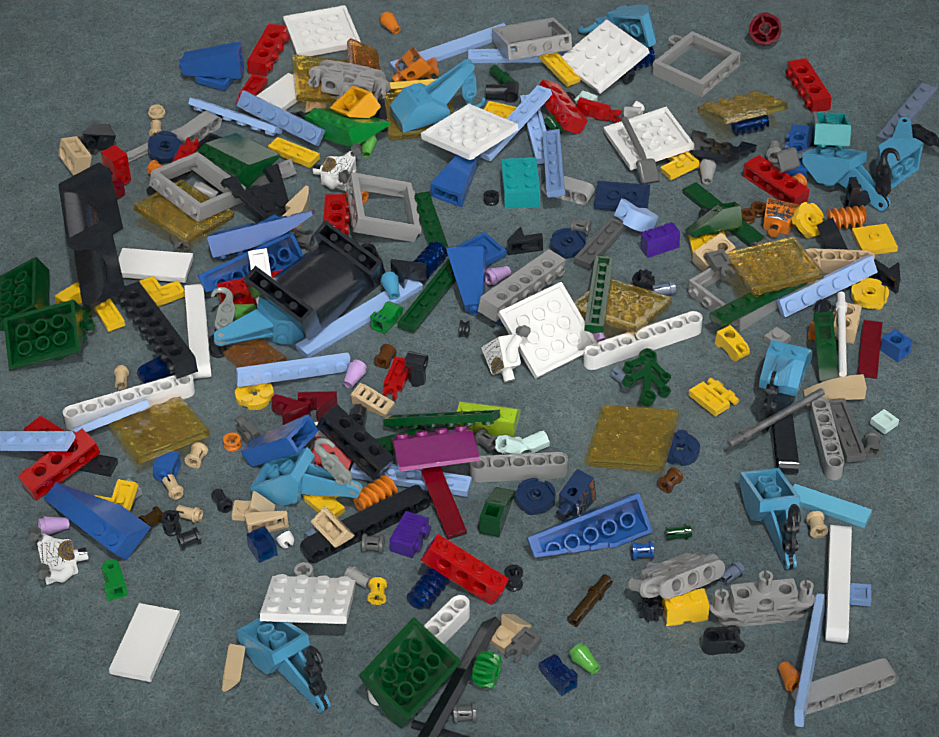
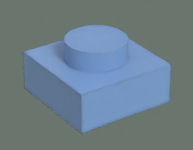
M850 583L849 605L871 606V585Z

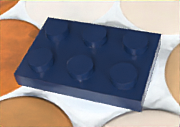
M598 181L594 209L616 210L621 199H626L638 208L648 209L650 185Z

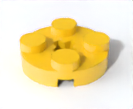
M804 202L795 208L792 223L797 226L805 238L810 239L820 235L816 225L822 223V219L825 217L817 205Z
M865 278L859 283L852 285L851 298L854 304L862 305L863 308L882 309L888 301L889 289L887 286L885 288L881 285L882 282L877 279Z
M271 383L237 387L235 390V399L238 405L248 407L250 410L266 407L274 395Z

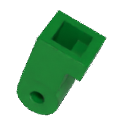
M387 301L378 313L374 311L370 315L371 329L385 335L401 318L403 307Z
M113 559L105 561L102 564V573L106 582L103 585L107 601L127 597V587L119 562Z

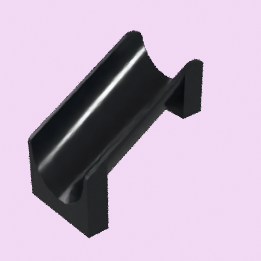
M100 162L64 180L58 185L67 245L74 250L82 304L90 309L126 289L113 237L114 233L123 229L122 219L110 168Z
M327 220L314 232L318 245L276 276L270 277L255 265L243 279L252 298L260 297L276 307L300 329L308 340H311L381 284L382 275L386 273L383 262Z

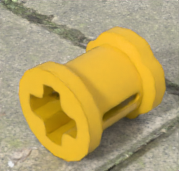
M381 577L371 578L368 583L370 593L367 596V600L372 605L384 604L386 602L385 589L387 588V581Z

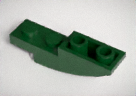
M833 311L813 313L820 383L839 377Z

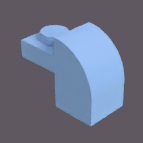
M621 199L614 214L623 221L624 225L640 232L648 231L651 228L654 229L659 216L647 208H638L626 199Z

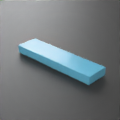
M797 484L793 486L800 496V507L812 511H821L824 515L865 528L871 516L872 509Z

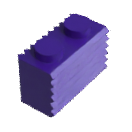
M672 222L654 229H648V231L641 232L640 249L649 258L679 248L681 233Z
M405 511L400 523H398L390 537V551L413 558L416 552L421 551L424 537L430 535L431 526L429 525V518Z

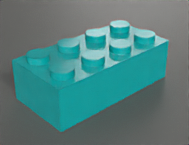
M813 112L812 137L817 147L827 148L828 145H835V148H845L850 146L851 122L848 113Z

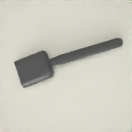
M623 116L621 121L641 160L636 161L641 184L659 182L660 179L655 160L653 158L647 159L628 118Z
M816 146L797 153L795 147L775 152L780 167L779 172L783 173L798 168L800 166L799 159H802V153Z

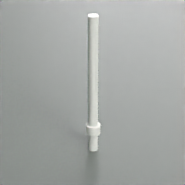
M838 292L836 312L838 313L839 376L845 377L847 375L845 318L847 303L845 302V293Z

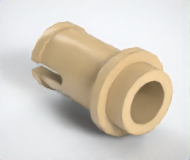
M156 119L152 120L149 131L150 137L162 131L161 122Z
M119 365L114 370V375L116 376L115 388L123 390L127 388L129 370L126 366Z
M169 474L168 477L171 481L169 482L165 476L162 480L163 484L169 491V497L178 500L183 496L184 489L177 483L175 476Z
M178 505L176 508L177 511H182L179 512L180 518L192 520L193 523L202 520L203 510H200L199 507L190 508Z

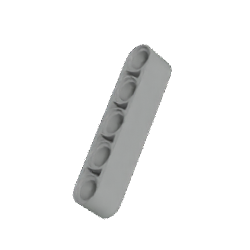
M820 397L811 402L810 419L824 475L830 480H838L843 474L844 457L829 401L824 397Z
M563 452L480 456V461L470 462V477L475 482L563 478L568 472V457Z
M882 658L813 681L811 683L806 715L892 686L898 680V675L888 660ZM798 687L792 692V697L795 702L797 698Z

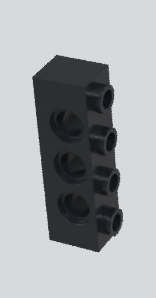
M338 404L326 412L316 425V428L332 441L373 481L388 470L395 460V457Z

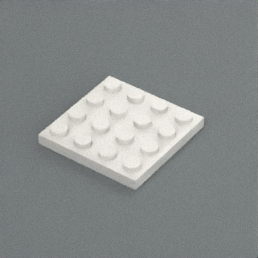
M345 5L283 16L285 26H287V32L290 35L297 58L361 47V41Z
M605 20L576 44L572 50L565 53L562 58L573 68V71L584 83L601 94L647 56L649 50L610 21Z
M468 104L423 131L421 139L471 160L518 131V124Z
M667 107L628 119L647 159L653 158L656 162L693 150L694 143ZM622 121L604 127L605 135L630 170L637 169L636 161L641 160Z
M562 282L498 312V316L509 335H517L516 328L518 326L526 325L531 328L528 337H521L523 340L518 350L535 379L583 356L586 346L597 343L592 333L584 331L585 321Z
M285 574L272 576L260 612V621L347 624L356 588L355 580L347 576L339 578H329L328 576L308 577L307 575L293 577Z

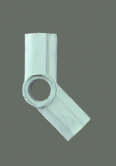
M539 431L523 439L521 437L513 438L508 435H499L495 440L496 450L506 455L535 453L550 445V441L544 431Z

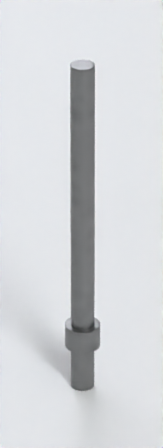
M819 388L751 428L739 431L738 435L727 441L728 446L732 448L740 442L750 440L754 434L825 395V391Z

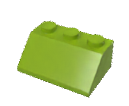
M459 402L457 412L500 410V418L495 420L494 424L482 425V422H475V425L467 426V428L470 427L473 434H476L481 428H485L492 436L508 435L513 438L515 437L521 409ZM457 423L456 426L464 425V423Z

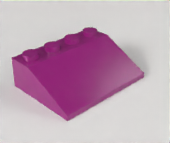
M464 425L455 426L453 430L438 428L435 429V432L428 433L427 430L415 432L416 435L409 436L408 433L396 434V437L391 438L393 455L395 457L394 462L400 472L480 461L473 431L470 427L467 428Z

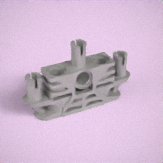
M323 60L319 66H314L309 70V86L313 87L315 83L314 88L319 85V81H322L321 91L339 95L338 99L353 85L368 90L372 94L375 91L374 97L376 100L379 99V96H381L380 99L385 98V94L391 89L383 71L366 66Z
M699 552L694 554L684 553L661 563L655 561L648 562L646 569L641 570V579L637 577L631 578L628 586L630 590L640 592L642 597L645 598L661 595L662 598L669 599L719 579L724 574L725 565L714 553L708 555Z
M764 571L759 574V582L732 584L730 597L727 590L721 589V595L720 589L716 590L715 601L711 603L710 610L718 617L719 623L723 626L737 625L745 627L795 621L801 619L804 616V610L814 604L815 596L812 594L814 584L806 580V586H804L805 581L803 580L800 583V590L798 592L793 578L772 580L773 574L770 571H766L765 577Z

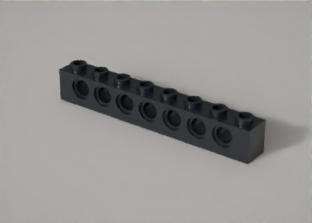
M138 281L126 285V289L119 293V304L121 307L124 306L128 316L131 315L134 325H138V329L141 335H145L147 343L152 344L154 353L159 354V358L162 364H166L168 372L170 374L173 373L176 379L198 372L195 355L142 284Z

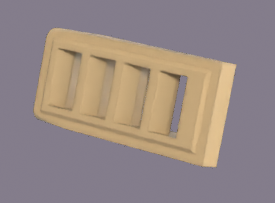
M359 383L351 394L352 405L362 404V406L367 408V411L386 417L395 405V402L362 383Z
M287 511L244 513L245 526L249 537L289 527Z

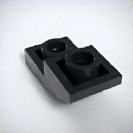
M833 217L816 225L827 249L848 250Z

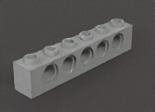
M548 249L482 295L478 311L496 322L500 319L498 316L499 311L535 293H539L546 285H550L553 280L561 277L565 272L566 259Z

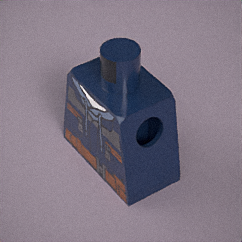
M579 469L574 472L559 494L560 508L556 511L559 518L566 520L569 515L574 517L584 513L596 500L594 477Z

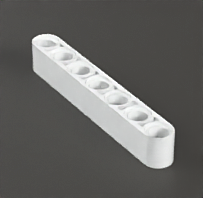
M202 284L185 285L189 349L195 355L198 372L191 375L193 379L211 377L204 289Z
M691 311L588 345L584 349V366L589 370H595L637 356L645 348L655 350L697 336L702 330V314Z
M190 374L176 379L173 375L69 405L63 410L65 426L68 430L74 431L73 428L146 399L150 406L144 410L189 398L195 393L193 376Z
M830 525L825 628V641L848 642L852 527Z
M463 595L454 596L424 626L445 644L470 618L469 599ZM368 690L369 701L374 705H378Z

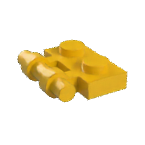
M710 378L707 384L703 381L689 390V396L715 417L729 409L730 402L734 405L739 403V398L735 396L733 391L727 390L723 387V383L713 378Z

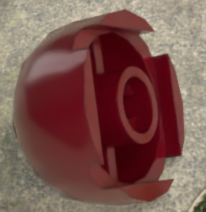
M768 12L756 15L749 25V34L752 40L762 46L774 44L780 38L782 32L779 18Z

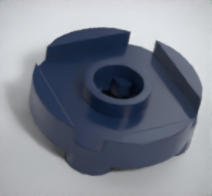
M157 132V135H152L148 140L150 158L162 163H172L182 141L172 132ZM167 145L168 149H163L162 147Z
M571 228L559 229L550 238L551 250L565 259L575 257L586 245L585 235L579 230H576V232L571 231Z
M678 430L676 433H671L661 440L660 453L662 458L669 464L674 465V463L681 464V466H687L698 459L700 444L686 430ZM677 447H682V448H684L683 451L680 450V449H678V450H676V449H677Z
M538 478L526 479L518 485V489L515 491L517 506L528 515L546 512L555 505V488L546 480L544 483L538 481Z

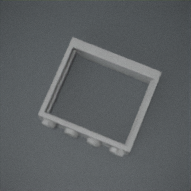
M554 17L492 28L493 44L508 60L572 50L571 33ZM552 22V26L548 27V23ZM515 46V50H511L510 47Z
M692 31L653 62V75L702 98L740 66L741 53ZM691 47L723 60L700 80L669 66Z
M199 152L151 171L149 186L197 222L242 203L239 198L236 199L231 195V190L227 187L224 188L220 184L223 179L231 176ZM193 170L222 191L223 194L200 203L170 181V179Z
M354 172L350 173L346 190L353 232L415 242L418 234L421 233V225H419V213L416 210L417 202L414 199L415 191L412 189V183ZM361 190L403 197L408 223L366 217Z
M735 252L728 256L732 262L730 267L756 287L760 288L776 280L740 253ZM712 267L689 280L688 294L699 301L705 308L714 311L726 305L705 289L721 279L720 271L714 272ZM775 300L729 323V325L741 332L778 309L777 301Z

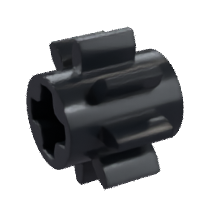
M640 269L633 275L632 285L636 286L635 290L648 292L655 285V277L652 276L651 271Z
M642 597V603H638L637 606L639 618H644L647 622L659 621V615H664L662 600H658L656 597Z

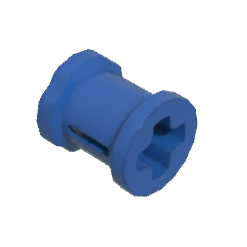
M650 540L648 543L631 542L632 559L636 560L637 558L645 557L654 559L653 541Z

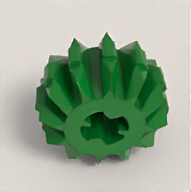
M481 651L477 655L474 667L472 668L473 684L486 689H492L497 684L500 672L502 671V658L500 655L491 651Z

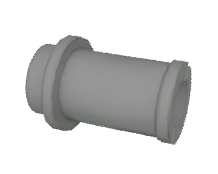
M349 566L344 575L355 580L356 584L365 589L368 588L369 580L373 578L357 570L356 566Z

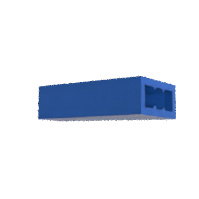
M234 42L184 52L182 59L179 60V68L182 69V74L185 76L241 79L244 71L242 43Z
M456 155L430 183L431 197L462 207L478 167V156L468 160Z
M484 246L447 248L449 261L466 313L477 315L480 313L478 311L480 297L485 294L486 254Z
M308 414L252 439L241 450V453L251 467L295 455L301 451L319 430Z

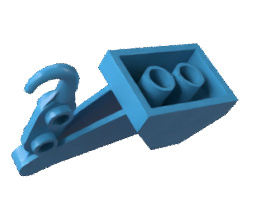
M649 5L619 6L616 10L607 12L606 16L595 19L594 24L589 27L583 28L581 26L578 28L579 33H590L605 20H608L645 47H651L656 44V33Z
M463 60L427 86L417 83L403 88L390 105L391 115L403 133L440 122L450 116L447 103L460 87L461 94L467 105L471 104L478 108L484 105V97L479 104H473L477 87L476 76L473 73L475 66L471 60Z

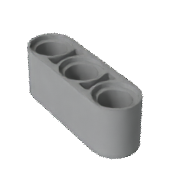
M204 111L179 128L176 132L177 138L182 141L183 145H186L185 140L187 137H190V142H194L196 138L200 142L207 134L213 133L220 128L222 119L209 111Z
M564 176L565 195L556 198L586 205L593 196L595 188L588 182ZM546 180L541 186V190L545 195H547Z

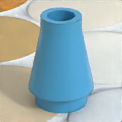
M394 272L384 273L381 277L382 286L390 299H398L400 297L398 276Z

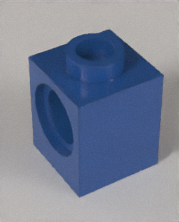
M894 329L882 337L880 351L896 362H900L911 353L913 340Z
M160 449L152 466L154 479L163 482L162 480L166 476L170 482L169 474L174 475L176 478L181 467L179 452Z

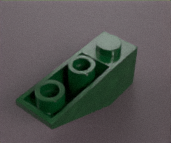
M736 202L719 204L687 227L685 232L694 238H698L706 233L718 234L722 230L734 231L738 227H743L741 206Z
M495 487L485 501L480 515L481 534L500 537L515 495V490Z

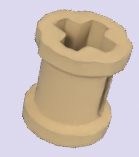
M200 442L193 443L190 454L185 457V463L189 467L200 468L203 457L208 454L207 446Z
M813 511L806 516V522L811 528L810 535L813 538H822L828 532V528L823 521L824 514L821 511Z

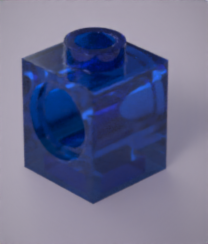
M265 526L246 534L248 547L259 563L278 555L276 541Z

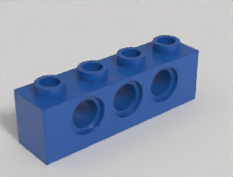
M792 124L791 131H787L786 141L789 142H786L785 149L795 147L797 153L810 148L812 126ZM799 159L800 166L785 173L791 177L801 173L806 178L807 168L803 165L802 159Z

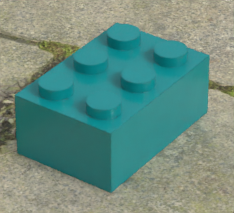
M536 157L501 159L505 209L540 207V185Z

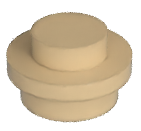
M152 105L148 111L149 117L160 119L165 116V109L161 105Z

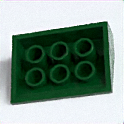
M237 133L207 142L197 151L231 177L236 176L246 189L263 174L265 167L272 166L281 157L280 154Z
M37 257L0 276V331H4L3 318L49 306L50 270Z
M74 299L3 318L10 371L82 352L84 333L83 310Z
M413 617L358 676L384 714L399 728H402L462 661Z

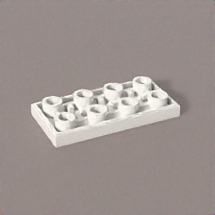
M288 73L258 94L257 97L287 110L309 94L313 87H310L308 82Z
M122 248L119 263L123 278L146 279L154 276L158 281L174 282L178 280L179 282L186 283L194 257L193 253Z
M139 603L109 668L110 674L151 682L180 617V612L178 610Z

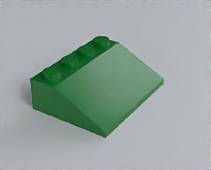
M316 108L304 116L306 121L325 130L323 139L350 148L355 143L361 144L390 125V122L373 116L370 118L347 117L332 111L330 108Z

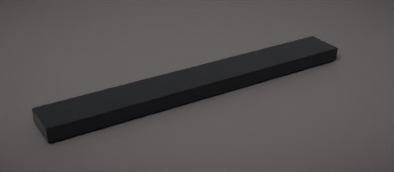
M497 617L481 623L461 659L462 662L455 669L418 737H438L473 673L472 668L474 667L477 655L481 651L486 650L501 621Z

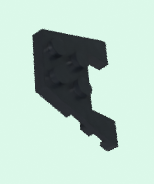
M692 130L693 154L697 157L730 163L739 159L740 155L747 156L749 151L754 153L757 149L756 144L743 141L738 147L732 146L730 142L719 143L715 139L707 138L708 133Z
M278 164L264 168L263 173L270 182L268 184L244 190L236 176L225 178L220 184L224 188L227 187L231 190V195L236 199L239 198L244 202V207L260 221L274 214L277 216L284 215L286 213L285 205L289 202Z

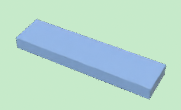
M146 399L77 426L73 430L77 432L83 428L86 432L149 408V402Z

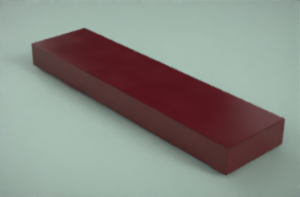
M863 321L858 375L864 374L865 378L877 379L883 324L880 321Z
M441 466L420 470L447 539L467 534L466 527Z

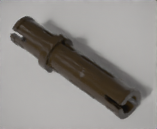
M603 574L597 583L588 589L586 596L567 617L569 624L577 627L596 602L602 600L605 591L613 584L611 577Z

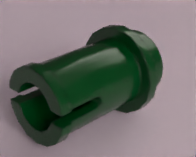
M552 115L547 116L544 119V125L548 126L550 130L560 129L561 135L564 129L555 120L556 117Z
M686 523L683 526L665 528L666 533H674L666 534L667 541L680 538L688 540L689 537H692L691 525H686Z

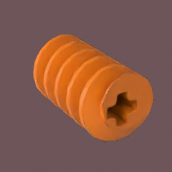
M863 205L859 208L857 206H853V208L846 207L845 209L840 207L838 210L832 208L831 211L828 208L826 217L827 220L833 217L839 230H841L842 225H844L845 230L848 229L849 224H851L852 228H855L856 223H858L859 227H862L863 223L866 222V209Z
M382 475L379 479H375L373 483L363 487L359 496L353 498L354 504L360 512L379 501L393 496L392 493L394 495L397 494V487L390 477Z

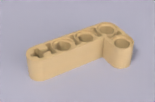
M809 248L803 251L802 275L807 277V284L819 279V273H832L867 255H872L873 259H875V255L867 250Z

